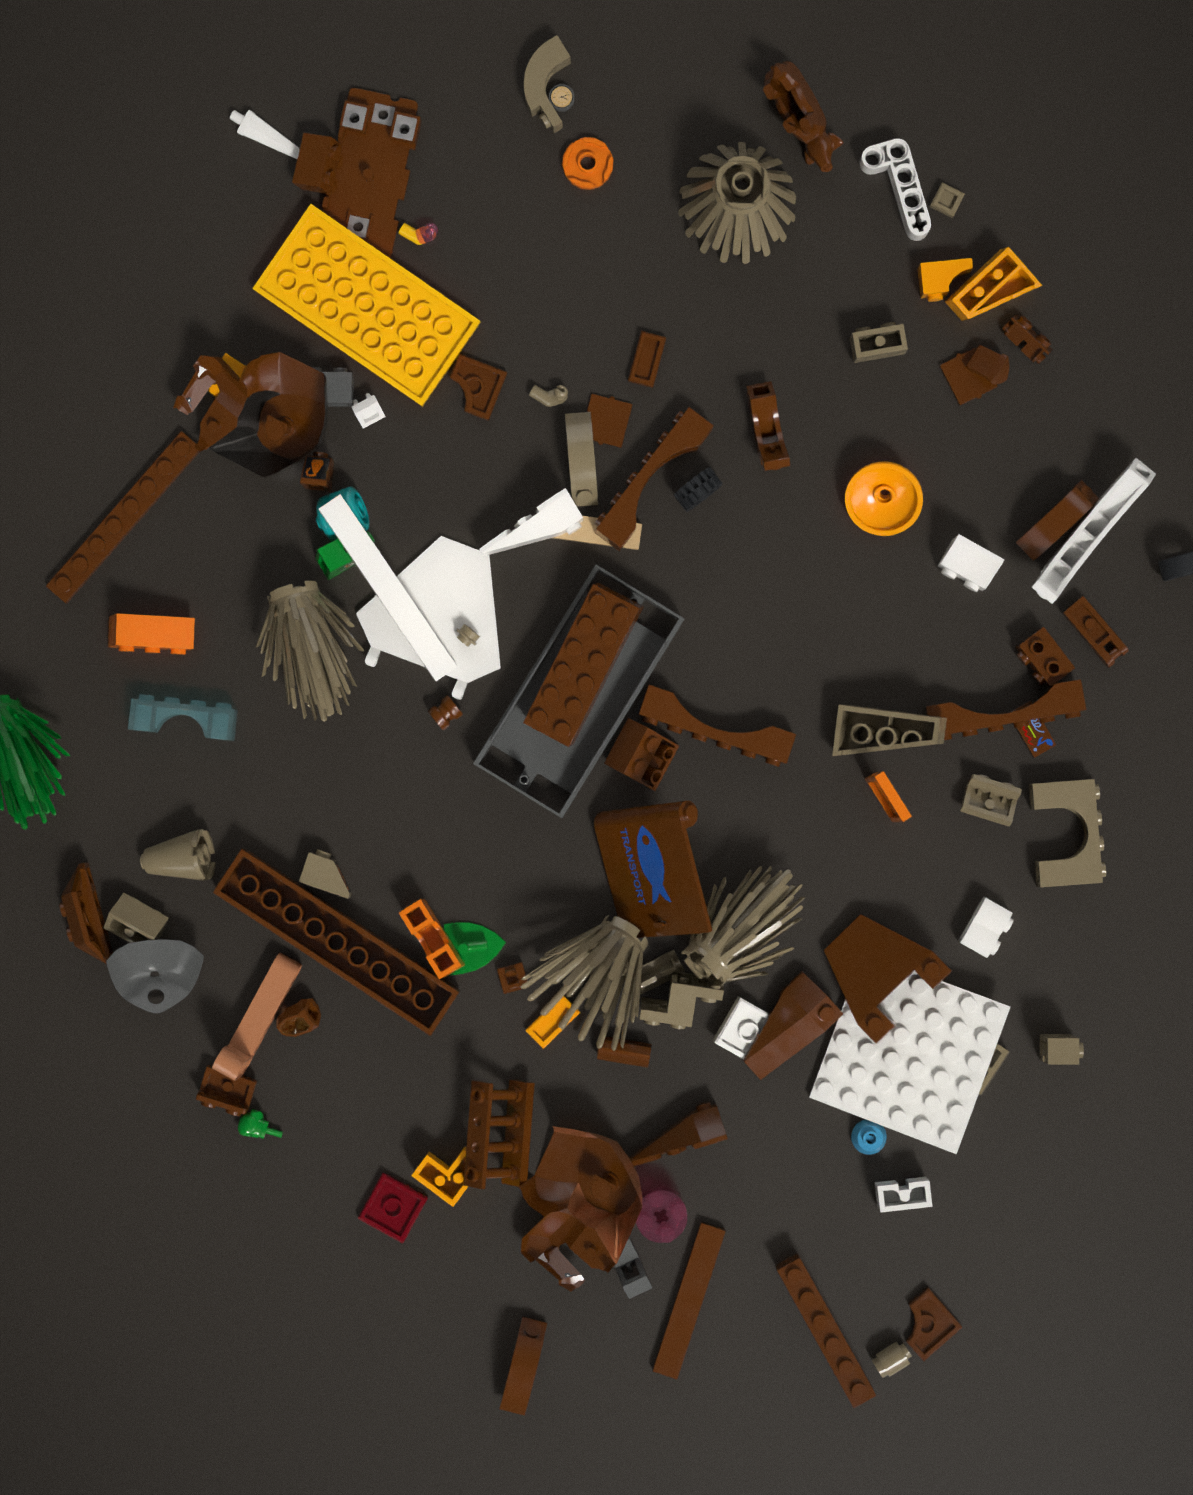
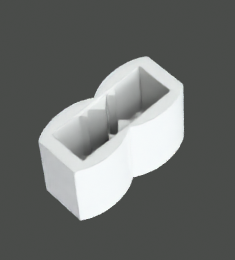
M983 897L958 942L986 958L990 954L995 955L1001 944L998 941L1001 933H1007L1014 921L1011 918L1013 913Z

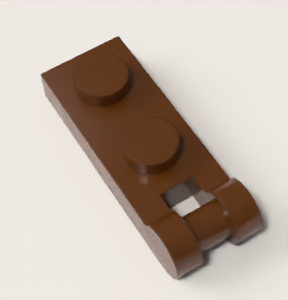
M1084 596L1080 597L1062 613L1108 668L1115 663L1114 660L1120 655L1124 656L1129 652L1126 645ZM1110 641L1113 648L1107 652L1103 646Z

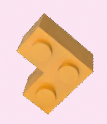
M466 1146L450 1167L429 1151L411 1176L454 1207L468 1188V1186H464Z

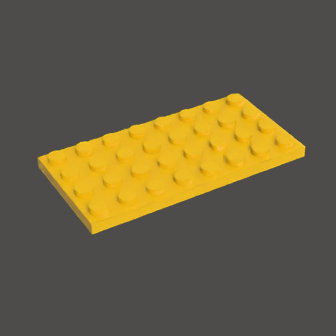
M312 204L307 208L252 288L422 407L481 323L476 317Z

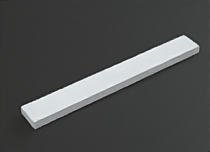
M341 494L318 509L434 681H438L455 669L457 665Z

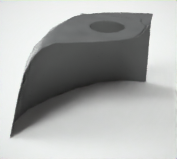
M145 940L128 943L117 949L108 958L106 964L118 993L133 1005L156 1014L168 1010L188 996L198 979L204 955L194 946L180 940ZM153 971H157L159 976L151 977L150 974ZM155 989L162 991L164 1000L159 1004L151 1003L148 1000L150 991Z

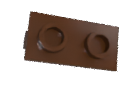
M1016 314L1011 318L1014 324L1008 322L1002 328L1005 331L1004 335L1016 346L1025 340L1027 344L1021 351L1033 363L1036 361L1040 364L1046 358L1043 352L1049 354L1053 350L1050 347L1051 342L1043 334L1037 335L1031 329L1033 325L1026 317H1019Z

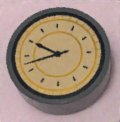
M559 84L551 89L549 101L556 111H568L574 104V92L569 86Z

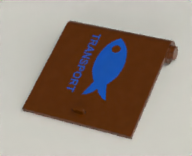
M689 800L601 811L594 819V828L617 916L630 922L640 930L636 936L637 938L709 933L712 931L686 828L692 827L698 818L696 805Z

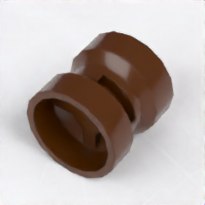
M448 695L441 699L440 706H433L428 710L429 714L443 731L449 727L450 720L459 719L463 715Z

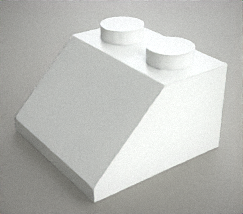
M958 534L952 539L938 567L942 569L941 573L953 580L958 577L965 581L963 584L965 587L977 592L978 589L983 591L987 588L1004 559Z

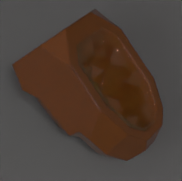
M312 998L301 999L297 1004L287 1007L285 1012L277 1017L276 1028L282 1035L291 1037L311 1032L319 1027L321 1019L319 1006Z

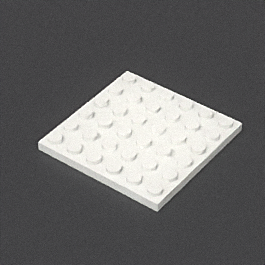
M914 971L878 1006L897 1026L876 1044L857 1025L845 999L841 1010L843 1015L837 1021L809 1098L957 1154L1010 1006L943 981L935 989H932Z

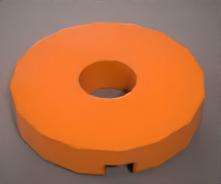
M583 137L571 143L563 155L562 167L565 177L572 185L580 189L591 190L602 186L608 181L613 171L611 151L604 142L596 138ZM585 157H591L595 161V166L592 169L586 170L581 166V160Z

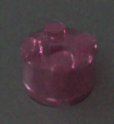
M663 1186L644 1192L642 1194V1210L636 1221L641 1234L657 1243H668L676 1239L683 1232L687 1224V1209L681 1196L675 1190ZM662 1209H665L667 1217H662L658 1220L655 1212H661Z

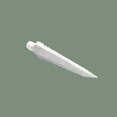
M235 110L231 113L229 119L240 125L237 133L298 159L299 147L263 121L254 112L248 110L245 116Z

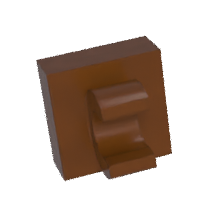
M522 962L497 969L504 994L521 990V986L527 982V980H521L526 976Z

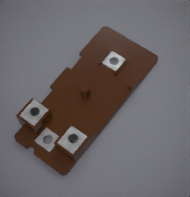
M351 88L348 99L344 103L338 133V142L341 144L342 154L335 170L336 180L335 184L331 187L330 194H326L324 197L322 212L391 259L399 221L394 220L398 200L404 201L410 176V170H406L410 149H416L422 121L421 117L416 116L418 104L414 100L400 98L398 101H392L391 96L387 94ZM386 111L388 113L387 119H380L379 113ZM353 118H359L357 123L351 122ZM403 129H409L407 134L401 133ZM356 223L363 224V229L359 232L353 228Z

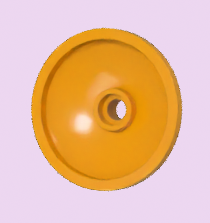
M875 462L862 467L852 476L845 493V505L850 518L859 528L874 535L889 536L901 533L914 524L922 509L923 492L919 481L907 468L892 462ZM886 489L890 493L883 495L880 491Z

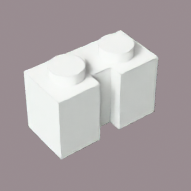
M928 1178L905 1179V1186H898L895 1180L874 1182L877 1208L880 1213L932 1207L930 1181Z

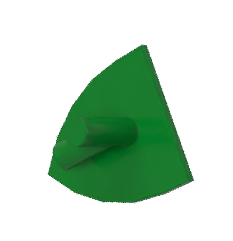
M469 922L444 924L445 933L465 964L450 975L476 971L485 966L498 955L506 943L495 932L481 925Z

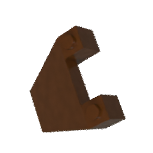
M861 914L824 949L857 1025L876 1044L897 1026L878 1006L915 971L932 989H935L952 972L935 952Z

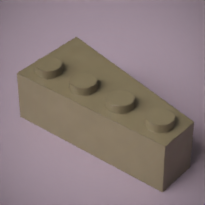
M839 705L832 756L944 744L947 718L853 705Z

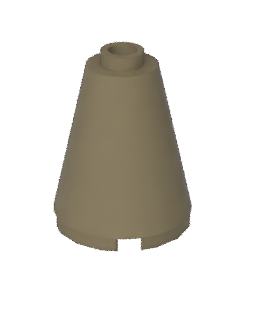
M197 829L148 847L140 856L141 867L148 874L201 881L210 880L215 871V862H211L210 855L215 854L212 838L207 830Z

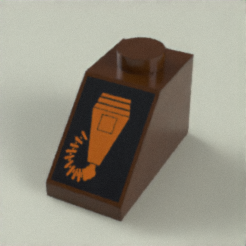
M313 452V456L306 455L300 484L305 489L331 492L334 460L328 458L329 454Z

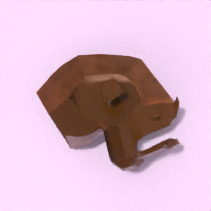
M552 1126L554 1134L535 1175L519 1187L523 1198L529 1206L545 1216L522 1238L521 1254L530 1263L536 1260L559 1280L560 1286L571 1292L579 1288L585 1280L559 1251V1246L566 1243L591 1268L606 1271L608 1274L613 1266L617 1264L642 1210V1192L639 1175L630 1158L617 1141L594 1133Z

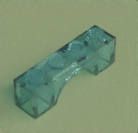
M139 694V699L131 698L129 730L158 733L161 726L170 718L187 715L200 724L205 738L235 740L238 710L231 709L232 704L216 703V707H206L205 701L190 700V705L180 704V699L165 697L164 702L154 701L155 696Z

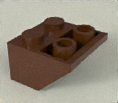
M628 718L604 764L656 791L679 745Z

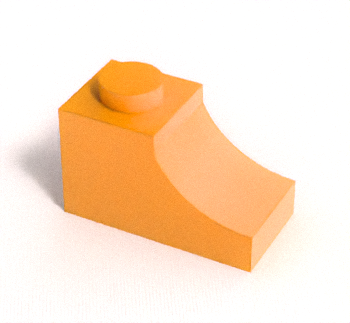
M972 258L920 263L918 277L921 299L927 298L929 302L943 300V296H947L949 293L950 283L955 278L971 272L973 269Z

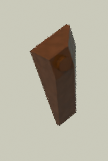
M710 1101L696 1105L695 1111L690 1112L629 1158L633 1166L662 1158L661 1154L667 1153V1155L672 1156L680 1154L682 1151L687 1150L686 1146L689 1145L694 1147V1149H698L728 1139L717 1105H711Z

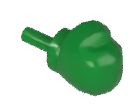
M252 1109L250 1113L242 1114L238 1123V1132L242 1136L264 1139L266 1133L281 1138L283 1132L267 1127L269 1121L263 1120V1113Z

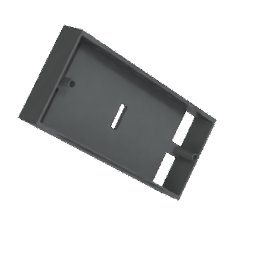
M595 565L473 764L560 818H563L682 625L684 618L598 565ZM601 573L631 591L632 594L629 599L640 605L643 601H647L675 618L677 623L667 639L660 637L638 622L635 623L575 743L567 747L523 722L589 593L587 591L596 575ZM491 746H495L525 765L523 772L514 785L481 766V762ZM537 774L542 775L571 793L560 813L526 793Z

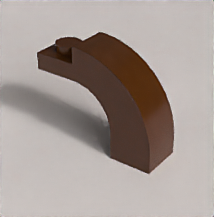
M772 382L746 386L750 416L761 465H763L765 471L779 470L782 467L790 466Z
M1081 480L1016 543L1034 561L1069 530L1099 498Z
M522 1317L500 1410L525 1416L541 1355L547 1323Z

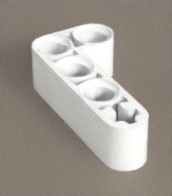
M893 139L867 147L859 161L861 170L869 175L888 170L907 236L914 241L924 239L931 228V220L907 142L902 139ZM893 148L900 149L903 157L894 158L890 150ZM873 155L877 157L879 163L869 165L865 157ZM903 172L907 173L910 177V182L903 183L899 181L897 175ZM913 197L917 201V206L913 208L908 207L904 199ZM916 220L919 226H924L921 232H919L918 228L913 229Z

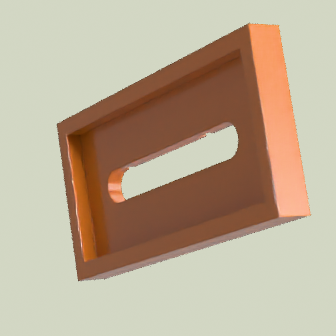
M884 771L873 773L865 778L892 822H904L912 817Z

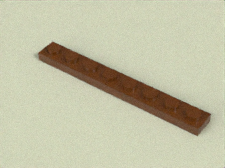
M181 431L46 587L67 604L199 454V451L194 447L197 444Z

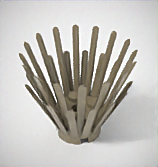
M738 142V155L733 147L719 145L717 149L728 160L712 153L704 154L699 158L700 161L717 167H692L689 170L687 178H712L681 187L679 193L682 194L683 199L704 191L707 192L680 208L678 214L680 217L685 215V218L689 220L709 205L685 231L686 236L689 238L695 232L696 236L700 238L713 222L700 247V251L706 254L713 239L712 248L718 250L725 235L720 261L726 263L734 235L733 254H740L742 241V263L747 264L750 262V230L754 251L759 252L762 247L765 257L771 253L763 221L774 242L779 238L782 242L786 240L787 236L771 208L787 225L791 221H795V214L774 194L792 204L796 203V194L771 180L793 183V180L785 171L766 170L783 163L779 158L774 159L771 156L759 160L766 151L761 146L756 151L754 148L748 147L746 152V143ZM745 182L748 188L740 190L735 186V183Z
M608 915L601 924L544 953L545 956L541 957L540 961L555 957L524 976L521 980H529L521 986V989L528 988L543 976L547 978L546 982L528 996L527 1000L533 1001L552 984H558L568 975L562 982V988L540 1011V1014L545 1016L565 994L568 998L573 997L588 979L570 1009L567 1010L559 1022L558 1027L563 1030L584 999L588 998L584 1008L585 1010H590L578 1034V1040L583 1041L603 1002L601 1009L604 1022L596 1043L597 1048L600 1049L603 1046L623 987L611 1045L612 1050L615 1051L622 1023L620 1045L623 1048L629 1014L632 1023H634L635 1015L638 1018L643 952L648 946V940L644 937L640 941L636 937L640 930L630 922L614 916L612 921L609 922Z

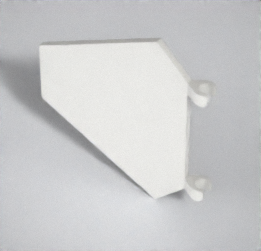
M440 536L406 567L397 578L457 665L455 669L446 675L457 679L452 696L461 700L467 683L501 669L489 555L483 556L480 550ZM377 595L356 613L371 646L365 659V663L368 666L375 667L380 652L383 651L425 667ZM463 624H466L480 636L476 641L477 644L473 645L471 643L469 647L457 638L459 633L456 629H460Z

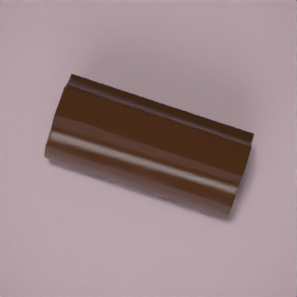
M605 1037L602 1048L598 1049L597 1059L648 1068L652 1044L625 1040L624 1047L622 1048L620 1045L621 1039H618L617 1048L613 1051L611 1048L613 1038Z

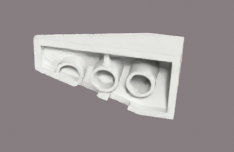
M564 488L536 507V515L533 517L531 514L524 516L514 525L515 529L503 531L479 550L483 556L557 537L566 532L570 535L582 527L580 523L583 521V517L568 491Z

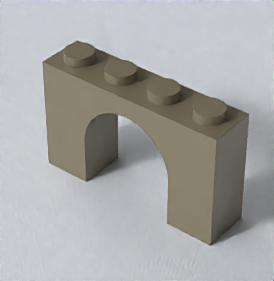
M1095 779L1029 784L1031 810L1050 808L1070 810L1078 816L1084 829L1082 845L1072 856L1065 859L1035 861L1037 887L1103 883L1102 877H1106V865L1104 861L1101 862L1100 851H1104L1103 836H1099L1098 825H1102L1101 810H1097L1096 800L1100 799V788L1098 784H1095Z

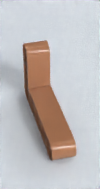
M279 952L230 1043L222 1048L212 1069L234 1081L243 1076L300 972L301 963Z

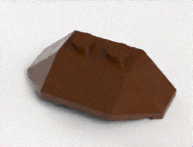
M89 862L81 863L77 866L61 895L62 902H59L62 916L67 917L69 927H66L69 941L74 942L75 947L106 964V961L114 952L108 930L104 929L105 920Z

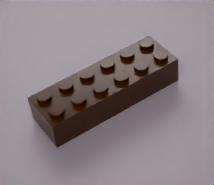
M600 583L593 584L523 723L567 747L572 746L644 606Z

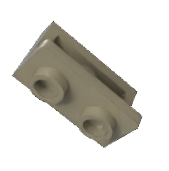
M973 774L966 785L960 811L1010 827L1022 789L1015 787L1011 783L991 780L985 775Z

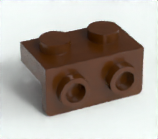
M208 1065L200 1090L196 1095V1100L201 1101V1105L205 1107L216 1108L218 1106L226 1109L228 1114L240 1116L241 1114H246L249 1110L258 1080L242 1076L234 1081Z

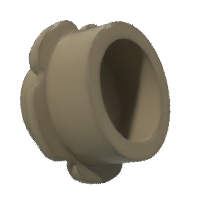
M463 624L460 629H456L459 633L457 638L469 647L471 643L473 645L477 644L476 641L480 636L466 624Z

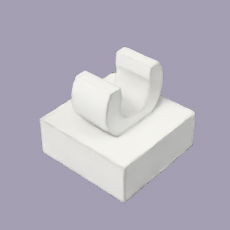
M369 393L365 394L367 399L359 403L356 399L353 400L354 406H352V409L362 428L386 417L375 396H371Z

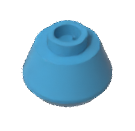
M866 1119L858 1122L851 1133L854 1147L859 1152L867 1155L879 1152L884 1147L887 1139L885 1128L882 1125Z

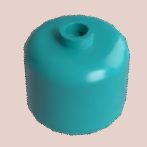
M346 487L324 495L317 501V525L332 542L338 538L318 509L339 494H341L364 530L368 531L370 521L367 508L361 495L353 487Z

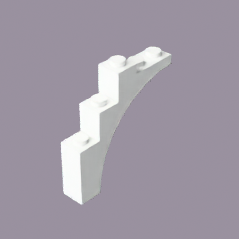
M1137 458L1131 462L1098 499L1092 510L1075 527L1068 539L1041 570L1040 576L1032 586L1041 598L1047 599L1053 604L1100 541L1149 486L1156 473Z

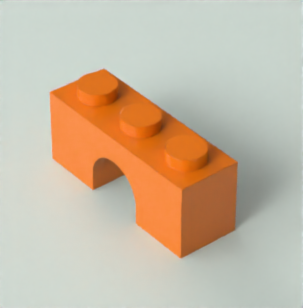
M420 899L399 912L411 934L418 939L425 950L426 959L439 979H444L465 965L425 899Z

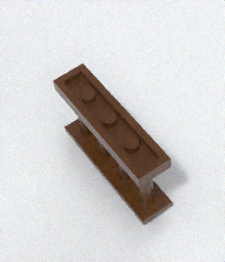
M472 1080L464 1186L485 1189L486 1179L502 1178V1184L520 1187L527 1181L535 1083L509 1080V1089L493 1090V1083ZM492 1100H508L507 1115L491 1116ZM490 1126H506L505 1141L489 1142ZM504 1152L503 1167L487 1168L488 1153Z

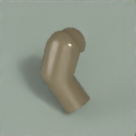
M534 385L529 396L547 407L562 404L567 400L568 389L563 385H558L556 389L545 391Z

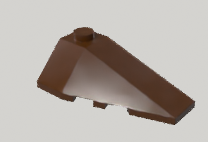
M802 971L783 988L779 995L780 999L773 1011H770L767 1016L768 1020L761 1033L757 1034L743 1059V1062L760 1080L823 1034L843 1015L831 999Z

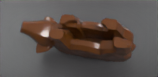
M789 61L774 64L770 67L771 70L765 74L763 91L767 99L775 100V105L785 120L783 127L787 133H792L798 140L804 142L806 147L804 151L806 163L808 165L816 163L822 172L831 171L833 168L831 163L833 151L843 145L844 142L834 133H826L825 115L797 66Z

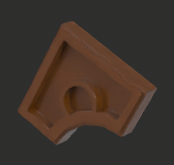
M459 354L450 379L459 384L465 393L466 405L464 411L489 421L507 372Z
M928 1287L908 1303L913 1311L914 1326L906 1342L925 1361L963 1327Z

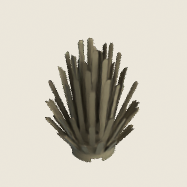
M304 581V587H293L292 584L273 590L270 592L271 596H267L269 609L256 647L260 646L264 637L260 652L263 654L266 651L262 677L266 675L267 667L270 666L275 641L273 681L278 679V666L283 661L287 705L292 700L293 709L297 707L295 694L296 676L303 718L305 719L307 716L305 703H307V706L311 707L314 721H316L318 718L315 709L316 704L321 720L325 722L327 721V716L334 714L333 699L337 713L342 715L338 698L343 697L345 704L350 706L344 689L348 695L351 691L344 674L349 677L353 686L357 687V684L346 664L348 660L332 635L324 617L348 647H353L354 644L359 651H364V649L334 614L349 627H355L349 621L350 618L320 593L316 581Z
M762 866L758 867L753 875L750 869L733 895L731 893L727 895L711 925L712 931L709 933L690 934L689 945L681 954L687 955V958L684 960L685 963L700 980L706 977L713 982L710 987L720 989L729 981L769 975L765 971H750L773 965L774 962L772 961L780 959L779 957L783 956L784 953L794 949V947L789 946L756 959L762 956L763 953L777 947L779 942H774L762 948L763 946L802 920L801 918H796L794 921L783 925L803 909V906L800 905L790 912L806 898L800 897L791 906H788L793 901L794 895L803 885L799 884L796 887L795 885H786L793 877L791 870L787 869L783 874L782 870H780L770 879L771 875L769 873L772 871L770 866L743 898L762 871ZM726 877L722 879L717 893L715 884L707 904L710 923L727 882Z

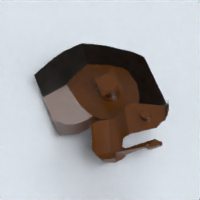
M281 352L261 355L259 358L252 360L244 368L241 377L221 357L200 355L193 365L196 370L194 376L182 396H177L173 407L188 415L193 412L211 385L217 384L220 394L215 398L200 422L199 441L194 447L199 452L210 449L262 477H266L301 460L323 442L326 435L328 417L327 380L324 373Z

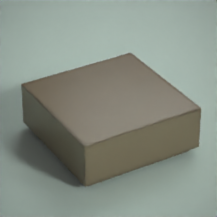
M942 182L930 208L953 218L965 193Z

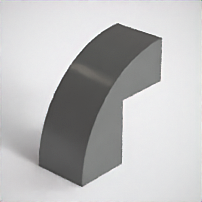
M629 1236L622 1254L614 1267L622 1287L630 1299L652 1289V1285Z

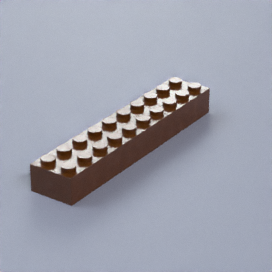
M247 849L240 850L213 891L214 894L430 1036L461 991L446 980L439 979L434 972Z

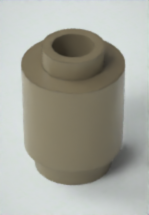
M896 1341L876 1354L877 1357L872 1359V1362L882 1378L887 1375L891 1377L910 1364L908 1359L912 1355L904 1343L899 1345Z

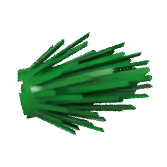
M0 695V782L8 813L14 818V822L20 823L22 829L25 830L28 828L26 818L28 816L32 817L34 813L40 815L43 824L47 822L45 814H49L51 811L54 816L56 815V810L49 795L55 793L50 781L55 784L59 793L65 796L64 790L56 779L60 780L62 775L37 745L29 731L56 758L61 759V756L49 743L63 755H70L47 734L49 733L56 739H62L59 734L44 725L48 724L49 721L22 707L18 698L13 700L10 699L9 695ZM0 787V810L3 811L4 803Z

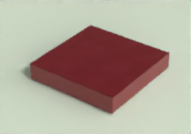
M383 1172L358 1219L403 1244L428 1196Z

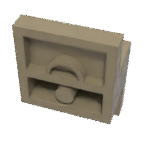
M675 971L671 974L667 1000L642 997L640 1020H644V1023L649 1025L670 1024V1027L675 1029H685L686 1026L692 1027L696 997H700L701 1001L716 1003V1000L722 1001L724 985L720 989H714L710 987L713 982L706 977L700 980L695 974L685 972L677 974Z

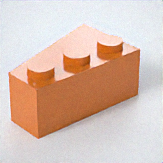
M114 614L109 616L108 647L119 648V651L134 652V648L145 649V653H160V649H168L170 654L186 655V650L194 649L195 618Z

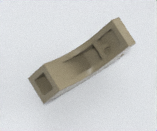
M558 35L546 41L535 51L529 60L524 75V93L527 108L532 117L541 112L542 114L539 115L541 122L546 129L550 127L553 133L562 129L563 123L546 95V87L550 78L556 72L571 64V56Z
M591 412L565 414L572 500L576 506L598 505Z

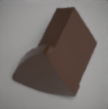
M979 345L966 367L969 371L987 379V381L993 384H1001L1008 378L1009 358L1005 354L1000 355Z

